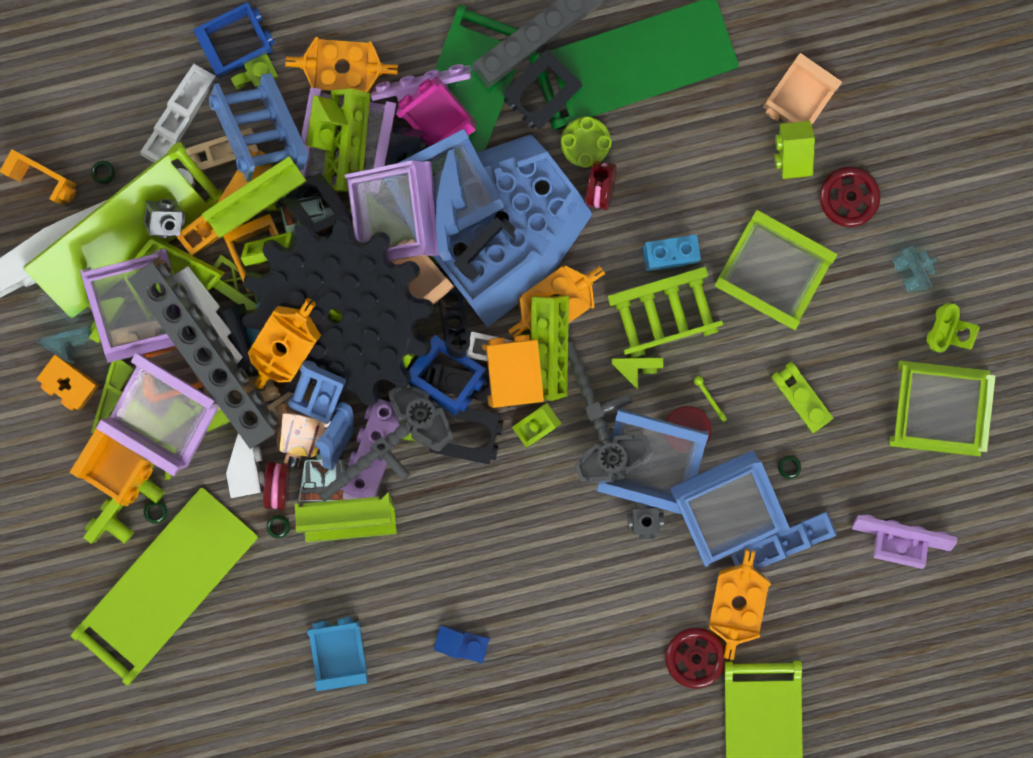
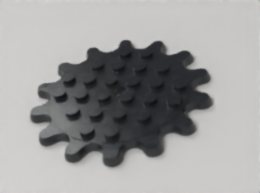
M339 217L335 220L333 230L328 236L317 234L309 221H298L294 227L296 243L290 248L282 246L276 240H267L262 246V251L270 263V270L265 274L249 272L244 277V286L258 296L260 304L258 308L247 310L243 313V325L246 328L261 331L278 306L301 309L305 300L310 298L312 300L309 305L313 300L316 305L309 316L321 337L317 340L304 361H312L317 367L346 379L341 395L345 390H352L359 396L364 405L370 406L376 404L379 400L377 384L380 380H388L397 387L408 386L411 382V374L404 366V357L409 354L426 356L431 350L429 340L420 336L415 330L417 320L428 318L434 312V305L430 300L415 298L410 293V283L420 274L418 264L413 261H407L399 265L393 264L387 257V250L391 244L388 234L377 232L368 242H360L353 235L351 221L345 217ZM330 310H339L342 314V320H332ZM276 343L278 351L282 353L287 352L284 344ZM300 368L291 382H285L286 389L290 393L295 392L302 373ZM313 378L309 381V384L316 385L317 380ZM341 395L336 406H338V404L341 401Z

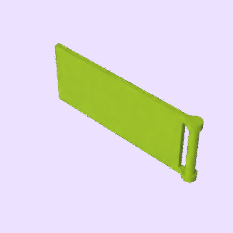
M181 142L175 143L164 156L29 261L23 268L70 318H74L87 307L86 304H90L80 270L90 267L92 270L134 259L153 237H157L167 243L176 237L161 238L157 235L148 234L144 226L146 201L171 199L177 202L185 213V224L181 226V232L202 216V213L216 205L224 192L215 187L186 153V147ZM179 159L210 195L206 202L171 161ZM122 273L95 280L99 297L124 278Z
M200 488L70 636L75 641L79 640L116 672L123 679L122 682L126 686H129L258 539V535L206 489ZM90 626L135 667L131 671L126 669L85 632Z
M793 660V663L733 664L732 661H725L726 758H803L801 660ZM793 673V680L733 681V674Z

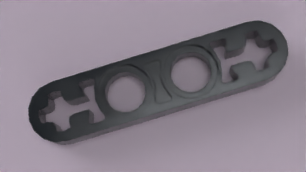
M441 267L439 270L444 276H448ZM451 280L454 288L439 299L438 304L446 351L451 357L459 359L467 355L470 347V337L463 295ZM452 296L457 299L458 303L448 305L445 303L444 298ZM451 318H456L461 322V326L457 328L451 327L447 321ZM459 335L458 341L459 345L462 346L461 349H457V346L454 345L455 336Z

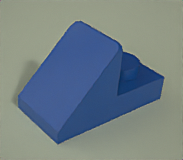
M440 625L434 650L455 659L460 657L483 663L490 638Z

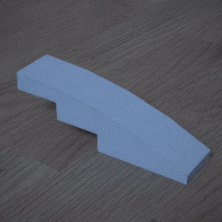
M454 150L448 151L437 197V247L443 261L453 259L450 235L460 233L456 209L466 207L459 159Z
M828 511L789 526L790 530L780 531L730 554L735 566L743 563L745 549H749L750 552L751 549L756 551L753 565L757 570L785 559L789 555L810 548L814 544L835 537L837 532Z

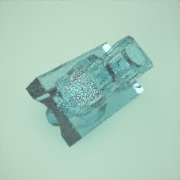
M912 245L902 250L903 253L893 259L892 262L898 272L908 267L911 268L914 276L903 281L907 292L912 293L919 290L923 292L930 289L932 284L924 268H926L929 276L936 274L937 272L933 264L939 261L937 256L930 259L927 252L923 251L919 253L923 262L921 263Z

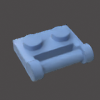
M306 360L301 365L300 371L302 373L294 395H291L289 398L288 406L295 411L329 424L346 379L317 367L314 362ZM313 378L317 380V383L308 403L304 401L303 397L310 379Z
M343 402L338 404L335 409L336 414L323 436H319L315 443L317 448L320 449L323 467L329 470H333L355 432L353 410L348 404Z

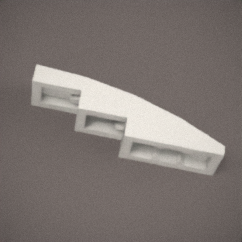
M195 64L192 65L168 101L166 110L154 126L153 134L141 150V156L155 163L175 143L180 142L216 79L215 75Z
M189 267L172 275L177 283H181L188 292L187 297L201 309L203 319L208 326L211 325L216 330L219 342L223 347H227L232 352L233 361L237 364L243 357L227 338L231 332L216 313L220 307ZM190 326L195 335L197 336L196 330L192 326ZM203 347L207 354L212 357V352L208 348Z

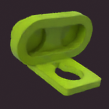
M945 303L936 311V321L933 329L927 335V343L931 350L939 353L944 352L949 345L971 350L980 327L976 324L960 321L959 307L953 303ZM966 328L969 329V339L961 342L960 337L957 336L958 331H963Z

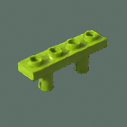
M149 479L143 481L138 489L154 503H157L165 493L164 490ZM109 497L100 508L103 511L97 519L92 518L84 530L87 533L83 538L92 544L97 542L104 532L108 531L126 544L134 532L117 519V514L124 505L115 502V499Z

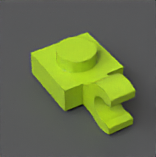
M266 53L244 64L247 72L235 75L231 80L236 90L252 82L257 89L262 75L271 73L274 80L279 77Z

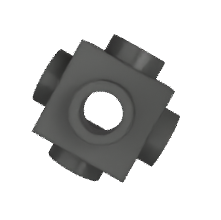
M171 199L146 201L144 226L148 234L157 235L161 238L180 236L181 226L185 224V213L181 210L178 203Z
M637 503V508H631L632 514H627L628 529H632L634 535H639V539H654V534H660V528H664V513L659 512V508L642 503ZM644 517L651 518V524L649 526L642 525V519Z

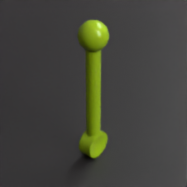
M701 376L695 377L694 384L700 387L720 420L725 422L727 418L703 384V378Z

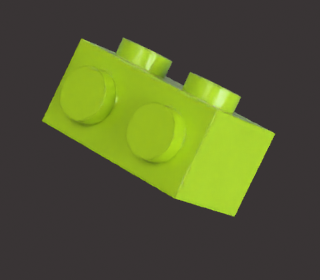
M811 121L780 124L779 134L775 135L776 149L779 150V154H775L774 158L775 167L780 169L782 179L813 176L815 136Z

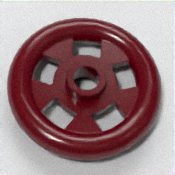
M842 167L833 171L824 180L820 190V204L825 215L835 224L843 227H857L868 222L876 214L880 204V189L876 180L867 171L857 167ZM852 177L853 184L843 186L842 178ZM864 183L867 185L870 193L865 196H863V193L859 188V186ZM831 189L839 190L837 200L830 199ZM848 192H852L855 195L854 201L847 200L846 195ZM863 202L868 207L862 214H859L855 208ZM839 206L849 210L847 217L837 213Z
M689 628L679 632L672 638L666 650L665 661L669 674L677 683L688 688L699 689L713 684L719 679L725 668L724 645L714 633L703 628ZM697 638L707 641L706 648L695 645ZM685 642L689 645V648L682 655L677 649ZM708 653H716L715 664H708ZM694 654L701 656V660L698 663L691 661ZM681 661L688 668L683 674L677 667V664ZM705 669V677H695L694 671Z

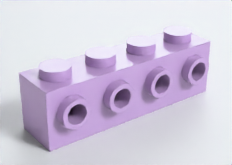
M379 399L376 404L368 406L364 417L368 422L365 429L360 428L356 440L360 445L357 452H352L348 466L355 464L361 456H365L371 451L370 446L380 437L385 439L389 433H393L396 430L395 428L399 426L390 402ZM377 458L370 464V467L360 472L361 474L358 477L353 478L347 486H343L340 489L344 491L343 499L376 497L387 466L384 459L380 461Z

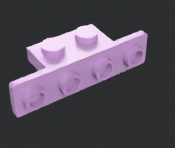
M457 64L446 71L431 70L420 77L406 76L394 83L389 81L380 82L372 88V101L397 96L399 102L406 95L410 94L412 96L419 91L417 88L423 81L428 78L432 80L436 76L448 88V83L471 78V66Z
M858 515L852 525L853 530L876 535L873 558L921 569L926 566L928 547L951 551L957 544L958 539L947 532L928 531L921 526L910 527L894 520H879L872 515Z

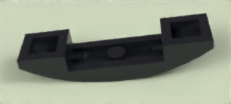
M431 363L421 379L439 391L460 395L475 373ZM484 376L487 379L479 391L474 390L470 398L488 402L487 395H491L489 376Z

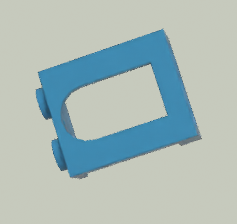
M697 235L645 242L646 246H642L646 272L695 265L701 261Z

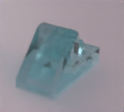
M82 327L39 338L37 343L66 362L74 363L69 343H72L73 347L87 344V339H89L92 332L89 331L90 327Z

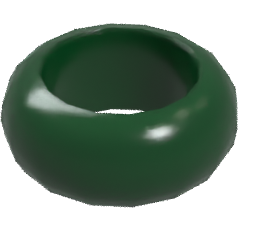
M98 161L92 167V178L100 184L109 183L115 175L113 165L108 161ZM103 165L108 166L109 176L106 179H99L97 177V169Z
M785 456L778 463V471L786 479L796 478L801 472V463L794 456ZM788 460L794 461L797 466L796 471L791 475H787L783 471V464Z
M151 501L145 506L144 516L148 522L159 524L166 519L168 510L163 502L158 501L154 503ZM152 505H158L162 508L163 514L161 518L153 519L149 515V509Z
M275 515L268 520L267 531L271 537L281 539L289 533L290 523L284 516ZM274 520L284 522L285 530L282 534H276L272 531L271 525Z

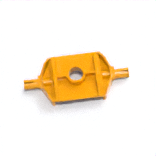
M315 37L304 56H286L285 62L286 67H298L304 70L310 86L322 91L352 88L370 93L379 77L383 76V74L398 75V64H383V62H380L371 41L363 43L324 40ZM339 61H347L350 64L349 71L345 74L338 73L336 71V64Z
M566 265L561 266L518 297L521 319H519V323L508 329V332L514 339V336L521 334L525 330L531 331L532 297L534 296L551 297L554 294L569 296V323L588 309H593L592 284L605 275V272L600 266L588 274H582Z
M307 298L301 309L278 306L273 311L248 351L251 364L259 371V375L253 383L255 387L259 384L257 388L263 389L269 379L277 382H291L296 376L295 374L321 337L309 316L316 305L314 300L309 305L312 299ZM277 342L285 345L286 353L278 351L276 348Z
M745 549L743 563L719 571L709 621V628L727 643L724 658L729 659L730 657V660H734L738 644L760 638V627L768 588L771 585L770 580L754 568L753 562L756 551L752 549L751 552L749 549ZM736 596H742L746 599V603L743 607L736 608L732 605V600Z

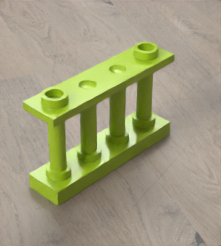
M706 266L607 296L609 307L615 306L616 310L619 309L630 344L629 349L623 350L624 355L630 354L631 358L645 355L644 349L700 332H703L704 336L719 332L718 327L723 326V322L721 320L713 323L702 284H704L703 279L708 277ZM687 283L689 288L692 287L704 325L692 330L688 328L678 291H680L678 286ZM661 291L668 295L679 331L678 334L664 337L653 301L655 298L654 293ZM640 298V302L644 303L655 341L640 345L629 306H631L630 301Z

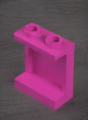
M438 76L432 80L426 79L418 86L417 89L419 91L412 96L410 94L406 95L398 102L399 107L396 115L399 118L403 116L413 129L424 130L423 139L427 140L429 147L463 129L467 136L476 130V120Z

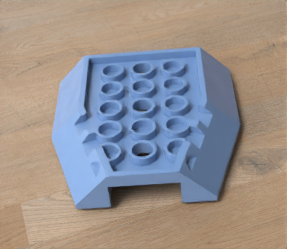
M531 134L477 153L505 207L498 212H505L509 216V222L516 228L514 232L516 240L514 242L511 241L502 231L495 236L470 263L480 273V278L474 284L454 266L453 263L458 257L454 255L453 248L458 243H464L469 247L494 221V216L498 212L465 228L460 233L450 236L453 259L443 261L440 255L433 256L487 328L518 305V297L556 270L592 216V212L586 206L579 192L550 154ZM464 157L459 159L466 207L456 209L458 220L488 205ZM442 171L433 177L436 205ZM543 180L549 184L550 190L547 194L540 195L535 191V184L538 181ZM410 194L407 197V199L412 207V199ZM397 204V205L395 206L396 210L400 213V215L403 217V219L407 222V220H406V218L404 217V215H403V213H402V211H401L399 205Z

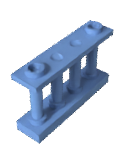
M271 73L262 75L259 86L254 90L224 95L219 83L213 85L212 94L209 96L210 107L213 111H216L235 154L238 171L243 173L246 182L252 180L255 167L280 162L289 156L299 170H304L309 154ZM259 99L263 101L266 107L264 110L233 116L229 105ZM268 119L272 121L275 130L242 136L238 125ZM278 140L284 147L282 151L251 157L247 148L249 145Z

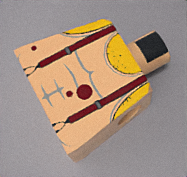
M280 404L278 414L280 427L277 430V446L279 451L286 453L284 463H289L291 467H298L301 456L314 457L319 448H317L315 443L319 436H323L329 424L295 411L288 405Z

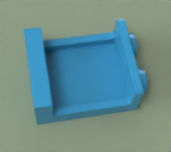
M353 617L337 619L338 623L328 625L327 621L312 623L313 627L307 630V634L310 637L316 675V691L367 684L369 681L359 620L353 621Z

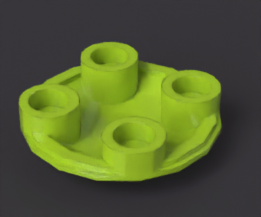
M591 117L576 118L568 123L562 132L560 140L561 149L566 159L574 165L584 168L593 166L595 161H603L612 145L610 133L605 125Z

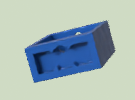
M248 2L193 29L219 79L245 67L244 64L266 53L268 55L274 52L271 47L274 44L268 29L263 31L259 23L263 21L257 7L251 8ZM248 16L263 47L224 66L209 35Z
M434 335L430 341V352L426 356H419L409 370L411 374V382L409 384L430 394L429 398L431 400H435L440 406L457 416L460 410L464 412L472 401L470 396L473 391H479L487 379L484 377L486 369L467 356L459 359L451 357L446 351L445 342ZM440 351L475 373L456 401L421 379Z

